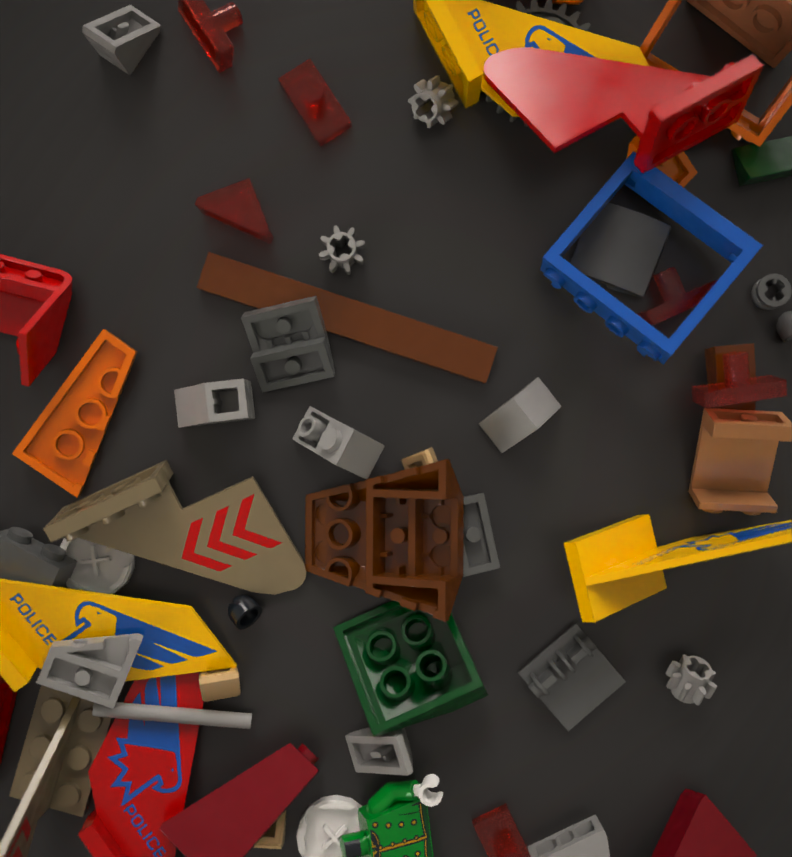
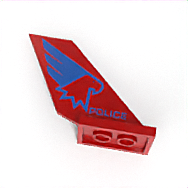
M200 672L134 680L124 703L203 709L204 701L202 700L199 685ZM114 719L88 771L95 810L89 813L78 833V836L93 857H175L177 847L159 828L165 821L184 810L200 725Z

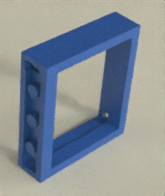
M633 151L543 256L540 270L545 277L552 281L551 285L557 289L563 287L574 296L575 303L581 309L588 313L594 311L606 320L605 325L612 333L619 337L626 336L636 343V348L642 356L647 354L654 361L658 360L664 365L763 245L656 167L642 174L633 163L636 153ZM624 184L732 263L670 338H667L562 258Z

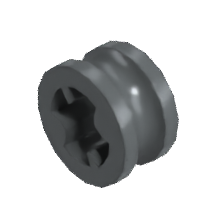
M777 273L768 274L758 280L753 285L751 291L754 304L759 309L765 311L774 310L786 304L792 294L791 284L788 279ZM775 285L778 291L775 293V297L768 299L764 293L767 292L768 287Z

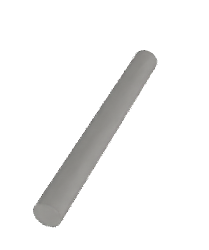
M116 702L114 709L94 703L92 716L241 729H250L252 713Z

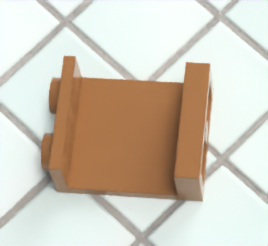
M704 408L688 491L698 509L715 514L723 511H740L747 515H760L761 512L777 513L778 505L768 493L769 483L779 441L792 442V422L783 412Z

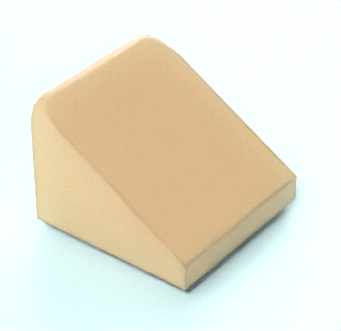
M238 668L204 671L199 674L200 691L204 702L235 697L241 693Z

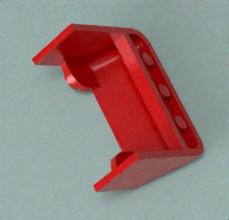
M0 254V332L18 337L16 348L20 358L21 385L29 387L57 352L72 297V277L69 273L60 269Z

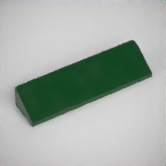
M792 136L765 141L760 147L751 144L732 149L739 186L792 176Z

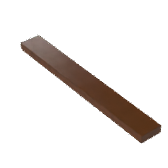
M208 252L197 285V289L256 309L317 296L328 333L483 384L487 382L498 349L496 346Z

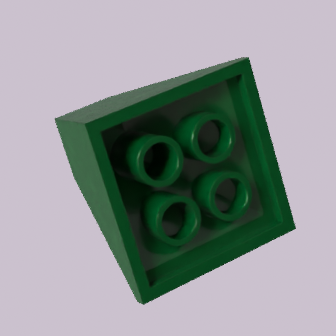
M392 600L333 627L374 737L456 711L488 696L452 613L449 620L443 622L433 618V615L405 608L400 606V603Z

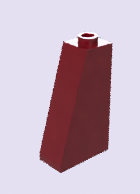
M289 743L165 821L159 830L185 857H246L320 772L314 766L319 759L303 743L298 748Z
M686 788L681 793L651 857H756L757 855L707 795Z

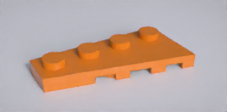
M103 329L15 448L12 455L78 498L82 493L137 351L108 330Z

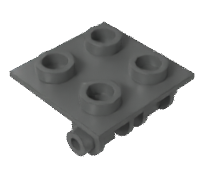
M576 623L518 672L528 684L530 690L537 698L542 700L568 732L626 682Z

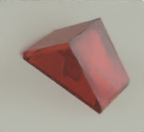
M250 178L197 198L195 206L202 214L268 244L272 243L273 234Z

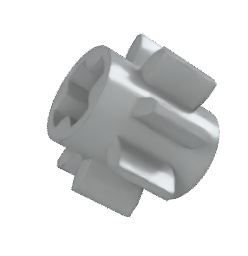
M435 75L428 82L422 79L413 85L417 94L409 98L408 103L412 104L414 119L426 122L427 128H431L438 121L444 125L453 118L449 110L459 104V101L454 99L453 84L448 85L445 82H441L439 75Z
M335 225V234L330 238L321 236V242L327 246V250L321 251L319 257L320 260H331L329 265L331 273H334L337 267L345 268V272L350 275V266L355 262L361 265L364 264V259L357 254V251L364 249L366 244L363 240L355 242V228H350L348 233L340 232L338 226ZM345 243L348 244L350 254L343 253L338 258L335 246L342 248Z
M683 654L679 662L672 660L665 673L670 677L666 687L671 690L676 699L683 703H695L699 706L704 697L710 699L717 688V685L712 682L716 672L712 671L707 661L698 656L687 657Z

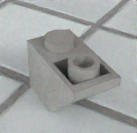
M247 379L208 382L174 390L178 428L255 419L251 381Z
M309 406L304 418L300 421L298 429L292 438L336 466L364 479H368L385 445L311 406Z

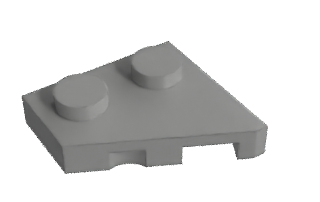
M134 633L54 641L36 683L114 709L144 635Z

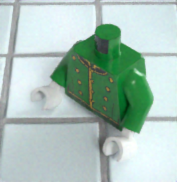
M435 774L426 775L422 784H419L417 780L389 781L385 783L368 800L366 805L358 809L360 831L340 835L342 856L434 857L428 806L434 807L441 802L443 792H431L428 788L438 786L440 780Z

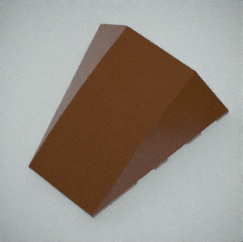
M449 459L306 495L305 566L307 572L348 587L355 586L366 590L367 594L378 598H388L400 603V606L429 613L433 615V618L443 622L449 620L463 578L464 496Z

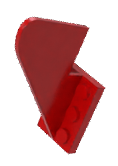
M521 47L503 50L488 57L484 63L483 77L492 89L554 153L622 117L640 138L633 163L644 174L737 123L764 65L754 55H751L736 64L734 62L727 64L713 76H706L538 48Z

